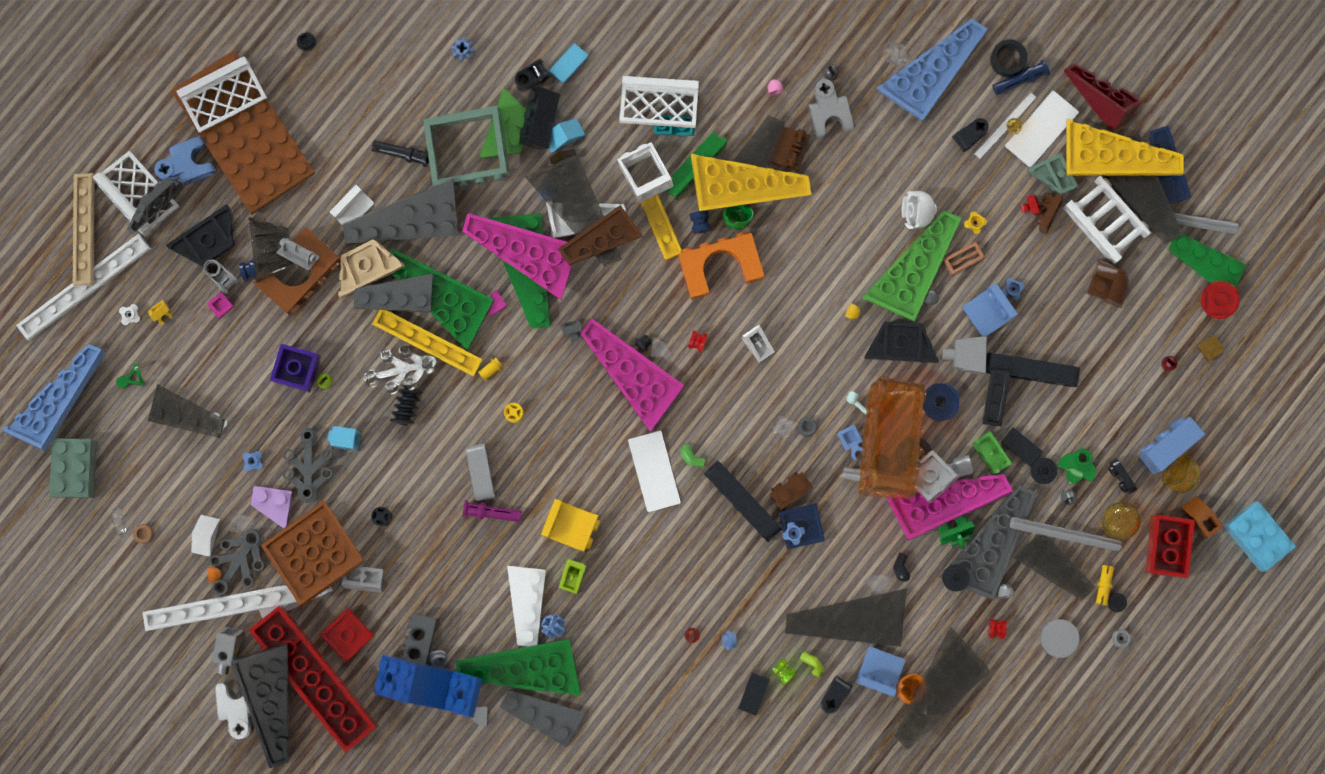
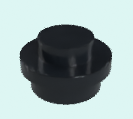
M304 32L298 36L297 45L303 51H310L315 47L316 39L311 33Z

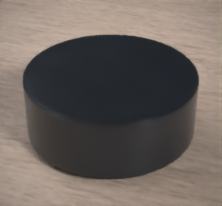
M1112 593L1109 595L1107 606L1109 610L1121 612L1126 608L1127 600L1123 594Z

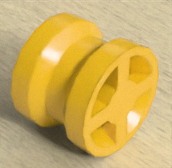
M510 403L505 407L504 415L509 422L517 423L523 419L524 411L519 404Z

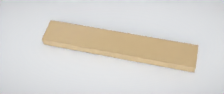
M93 173L74 174L73 286H92L94 282Z

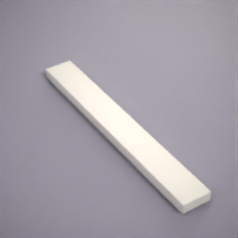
M140 233L94 266V282L92 286H73V283L16 326L24 337L30 341L149 252L151 247Z
M283 585L142 613L145 631L277 607L279 605L297 603L288 587Z

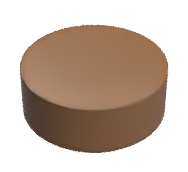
M145 524L138 525L133 531L135 541L142 544L149 543L154 536L153 529Z

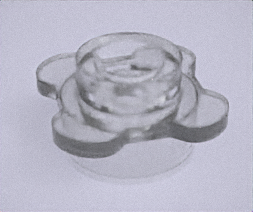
M779 416L778 422L773 426L772 430L774 433L781 434L783 438H788L791 429L795 427V423L785 419L784 416Z

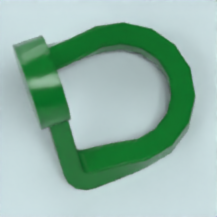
M137 363L133 364L134 368L127 377L120 376L117 378L116 384L119 388L124 389L129 384L145 386ZM135 371L140 382L129 380Z

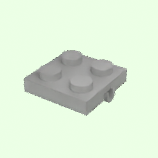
M933 450L921 460H916L915 466L903 475L929 503H932L959 479L958 475Z

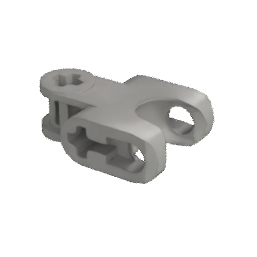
M828 79L820 80L814 90L817 103L808 105L816 138H824L826 133L825 122L830 119L838 120L845 132L853 131L854 125L846 96L837 98L833 83ZM823 86L825 89H829L827 91V94H824L823 91H820Z

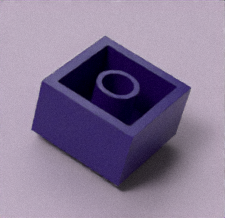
M280 344L270 381L310 393L321 356L313 352Z

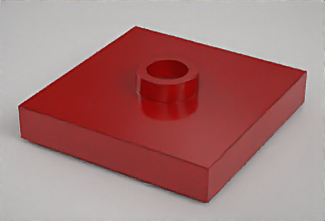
M347 608L320 634L346 663L375 637L350 608Z

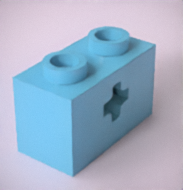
M333 426L332 430H329L328 442H330L331 446L345 450H359L360 431Z

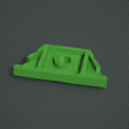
M503 89L497 106L502 112L508 155L522 154L524 145L520 144L519 141L526 109L507 90ZM493 119L479 156L481 159L498 156Z

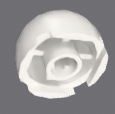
M908 191V196H904L902 202V217H906L908 222L905 225L909 229L924 228L932 222L937 212L936 204H934L931 196L923 191Z

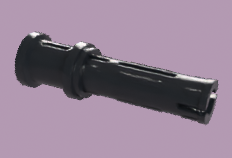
M377 140L373 141L372 147L374 148H372V152L402 158L407 163L411 164L414 162L422 164L423 167H427L429 163L428 150L421 151L413 146L405 148Z

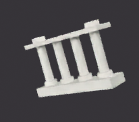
M1099 176L1094 181L1097 186L1078 203H1074L1071 200L1063 209L1110 263L1114 265L1122 258L1120 255L1121 250L1140 234L1145 238L1151 232L1149 231V226L1144 221H1140L1111 188V183L1106 178ZM1103 191L1110 200L1091 217H1086L1082 212V208ZM1116 206L1122 215L1104 231H1099L1095 227V222ZM1128 220L1135 229L1116 246H1112L1107 241L1108 236Z

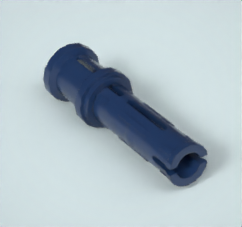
M1041 60L1039 64L1032 67L1027 66L1023 72L993 84V91L998 96L1026 82L1033 83L1044 75L1049 76L1050 70L1045 60Z

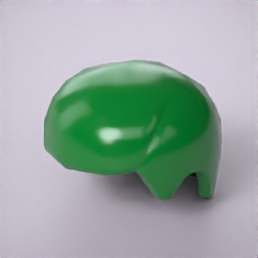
M744 205L726 207L723 213L726 225L735 230H742L748 227L754 216L752 207L747 208Z

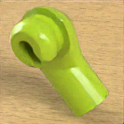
M805 651L802 653L800 660L814 667L811 672L818 678L821 677L825 669L819 659Z

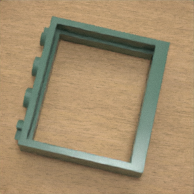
M498 106L423 119L433 186L453 178L454 186L462 188L469 186V183L473 182L484 184L490 179L501 181V179H506V176H511L502 112ZM493 118L500 168L440 179L433 129Z

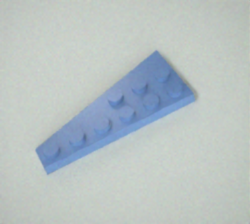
M974 19L969 20L936 46L893 75L885 83L878 86L876 90L923 121L986 33L987 28Z
M88 344L72 360V364L65 371L62 370L58 374L59 377L53 383L49 382L29 402V407L22 414L18 413L14 417L16 420L9 427L6 425L2 431L46 451L104 357L105 352Z

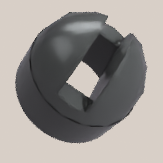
M832 64L827 65L823 70L824 78L830 81L836 79L838 68ZM828 68H831L835 75L832 76Z
M929 289L923 303L935 305L939 301L937 292Z
M1068 489L1066 492L1063 490L1061 493L1063 505H1072L1078 500L1076 493L1072 489Z

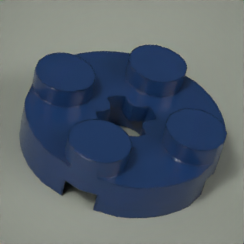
M933 384L922 395L920 402L922 410L928 418L937 422L949 420L959 410V394L949 384ZM937 397H938L939 399H941V398H944V399H945V401L943 402L944 405H945L944 407H942V406H939V407H938V406L936 405V403H937L936 398H937Z

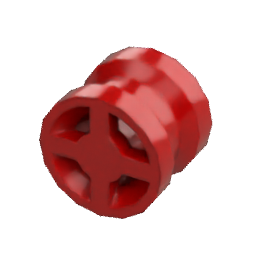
M693 330L688 348H695L698 352L702 353L708 335H701Z
M990 619L988 637L1005 639L1007 630L1006 620L997 622L994 619Z

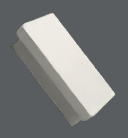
M355 185L330 213L343 225L345 222L364 215L374 205V202Z

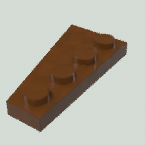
M619 205L558 248V251L570 266L642 238L643 235L622 206Z

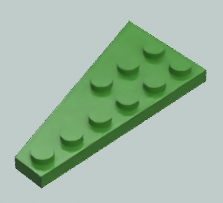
M944 210L871 287L862 299L914 322L961 218Z

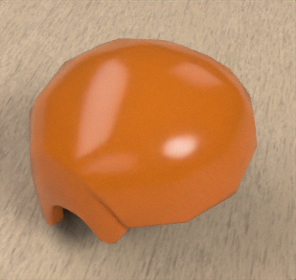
M916 673L903 677L899 680L896 687L898 697L903 703L908 705L921 702L923 696L928 691L926 681Z

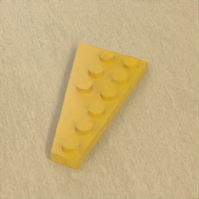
M1066 119V176L1184 174L1183 154L1163 148H1156L1144 142L1140 143L1122 135L1090 127V125L1073 122V120Z
M691 154L699 211L811 195L809 176Z

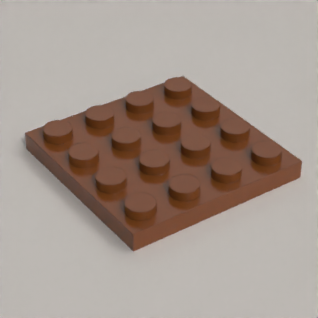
M325 500L261 545L301 607L365 563L360 552Z

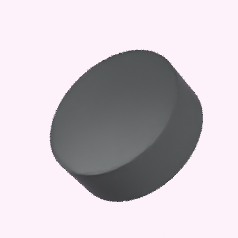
M804 417L799 421L797 429L801 435L808 437L816 432L817 424L813 418Z

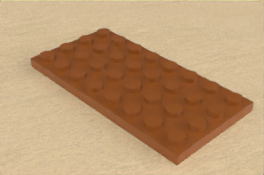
M235 50L171 90L197 132L195 124L176 91L240 59ZM249 71L242 72L238 81L249 84L251 78ZM225 81L222 90L232 92L235 82ZM238 83L235 94L245 97L248 86ZM250 87L247 98L254 100L261 96L259 90ZM214 89L207 90L205 98L215 101L218 91ZM221 92L218 102L228 105L231 95ZM233 96L231 107H241L244 99ZM194 97L187 102L190 108L198 110L201 99ZM267 99L201 133L198 132L251 215L316 174ZM203 101L201 111L211 114L214 103ZM216 105L214 115L218 117L224 116L227 107ZM199 114L198 123L200 127L208 124L210 116Z

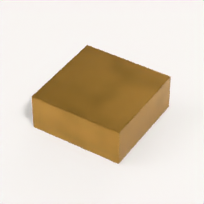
M1215 335L1197 345L1207 362L1225 351Z

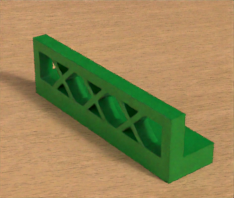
M712 132L692 154L716 158L727 146V140L724 137L721 139ZM691 156L671 176L673 187L666 190V192L675 200L694 181Z

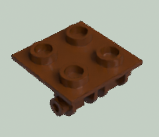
M774 124L763 160L799 171L810 134H806V131L801 129L797 131Z

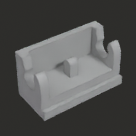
M359 566L342 578V585L344 589L382 593L384 570Z

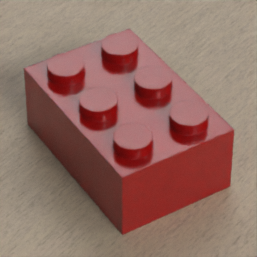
M1162 515L1151 516L1145 565L1146 574L1176 578L1189 577L1195 520Z

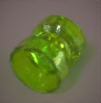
M784 658L769 671L773 676L779 678V682L782 685H785L797 673L793 668L787 666Z

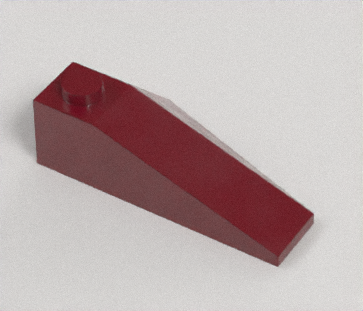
M1072 64L1064 70V73L1097 116L1110 128L1117 129L1122 126L1142 103L1141 100L1122 88L1119 91L1111 87V82L1095 79L1096 76L1076 64Z

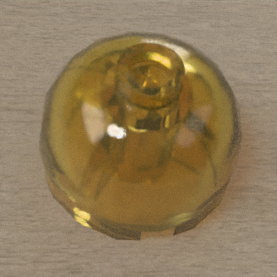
M1182 454L1175 460L1177 462L1172 467L1169 465L1165 468L1161 478L1164 485L1176 493H1186L1194 490L1198 486L1201 476L1200 467L1197 462L1188 454Z
M1115 502L1107 506L1101 516L1103 531L1113 539L1127 540L1133 537L1140 528V514L1135 507L1125 502Z

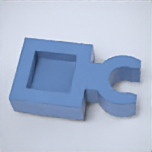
M855 425L836 433L845 450L851 449V458L854 461L857 460L855 456L856 451H860L862 456L866 455L865 450L858 445L863 441Z

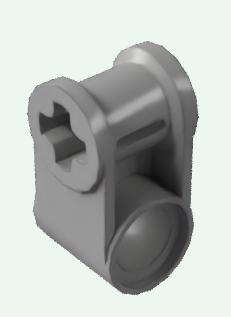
M211 259L205 262L203 267L205 274L226 295L235 283L240 282L218 261ZM214 264L217 265L218 271L210 274V267Z

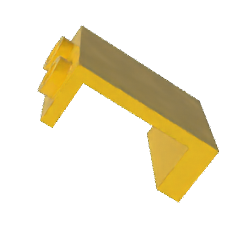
M555 499L541 535L585 552L586 549H590L593 539L590 537L593 531L597 532L601 521L598 520L599 516Z

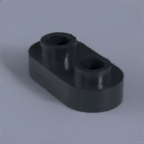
M1117 458L1111 460L1108 470L1113 477L1116 476L1120 482L1118 485L1122 492H1127L1130 495L1137 491L1134 482L1122 463Z

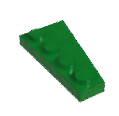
M1179 232L1174 234L1167 249L1209 283L1225 281L1236 288L1246 267V264Z

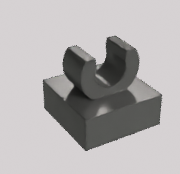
M579 319L561 324L563 335L569 334L571 342L579 340L577 332L582 331Z

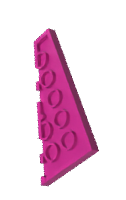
M470 213L467 214L462 230L464 234L562 301L572 265L569 266L558 251V248L567 243L566 241Z
M591 318L580 333L651 432L684 385Z
M999 474L955 481L932 503H929L917 491L886 488L882 489V492L907 540L910 541L1009 495L1013 490L1005 475Z

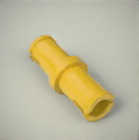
M1102 565L1100 582L1097 583L1099 588L1096 604L1101 605V599L1104 597L1103 606H1108L1110 589H1113L1111 583L1115 568L1109 566V572L1106 574L1107 565Z

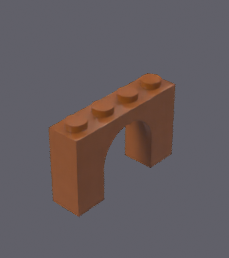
M307 227L293 241L320 256L312 266V273L308 280L298 286H288L278 280L269 270L265 269L253 282L289 316L292 313H297L301 308L300 304L305 299L309 300L315 293L313 290L318 285L322 286L327 281L328 274L331 271L335 272L340 267V258Z

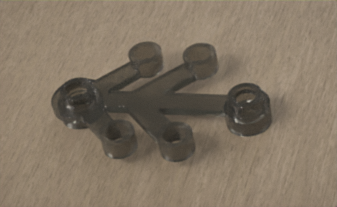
M402 346L399 349L401 358H408L415 362L408 364L393 357L389 350H385L380 354L382 362L389 363L395 366V368L379 372L367 370L364 373L363 380L366 386L375 387L379 384L380 379L396 376L394 380L388 381L385 385L388 393H396L403 381L406 388L413 389L417 386V382L424 373L429 374L435 370L437 365L436 359L431 355L421 357L411 352L408 346ZM416 371L413 376H408L410 372Z

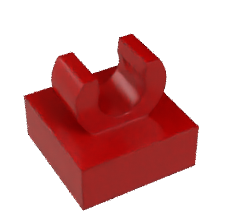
M1034 194L1027 196L1028 203L1020 206L1024 214L1030 211L1035 216L1043 213L1037 196Z

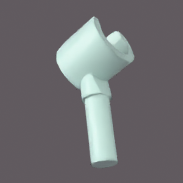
M853 391L849 392L846 397L847 402L858 407L865 415L868 414L869 411L857 401L860 395Z

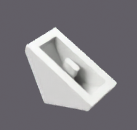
M759 325L742 337V340L759 363L775 352Z
M204 515L200 516L192 532V553L211 557L220 519Z

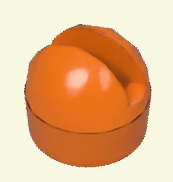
M208 567V583L219 580L221 578V571L216 567Z

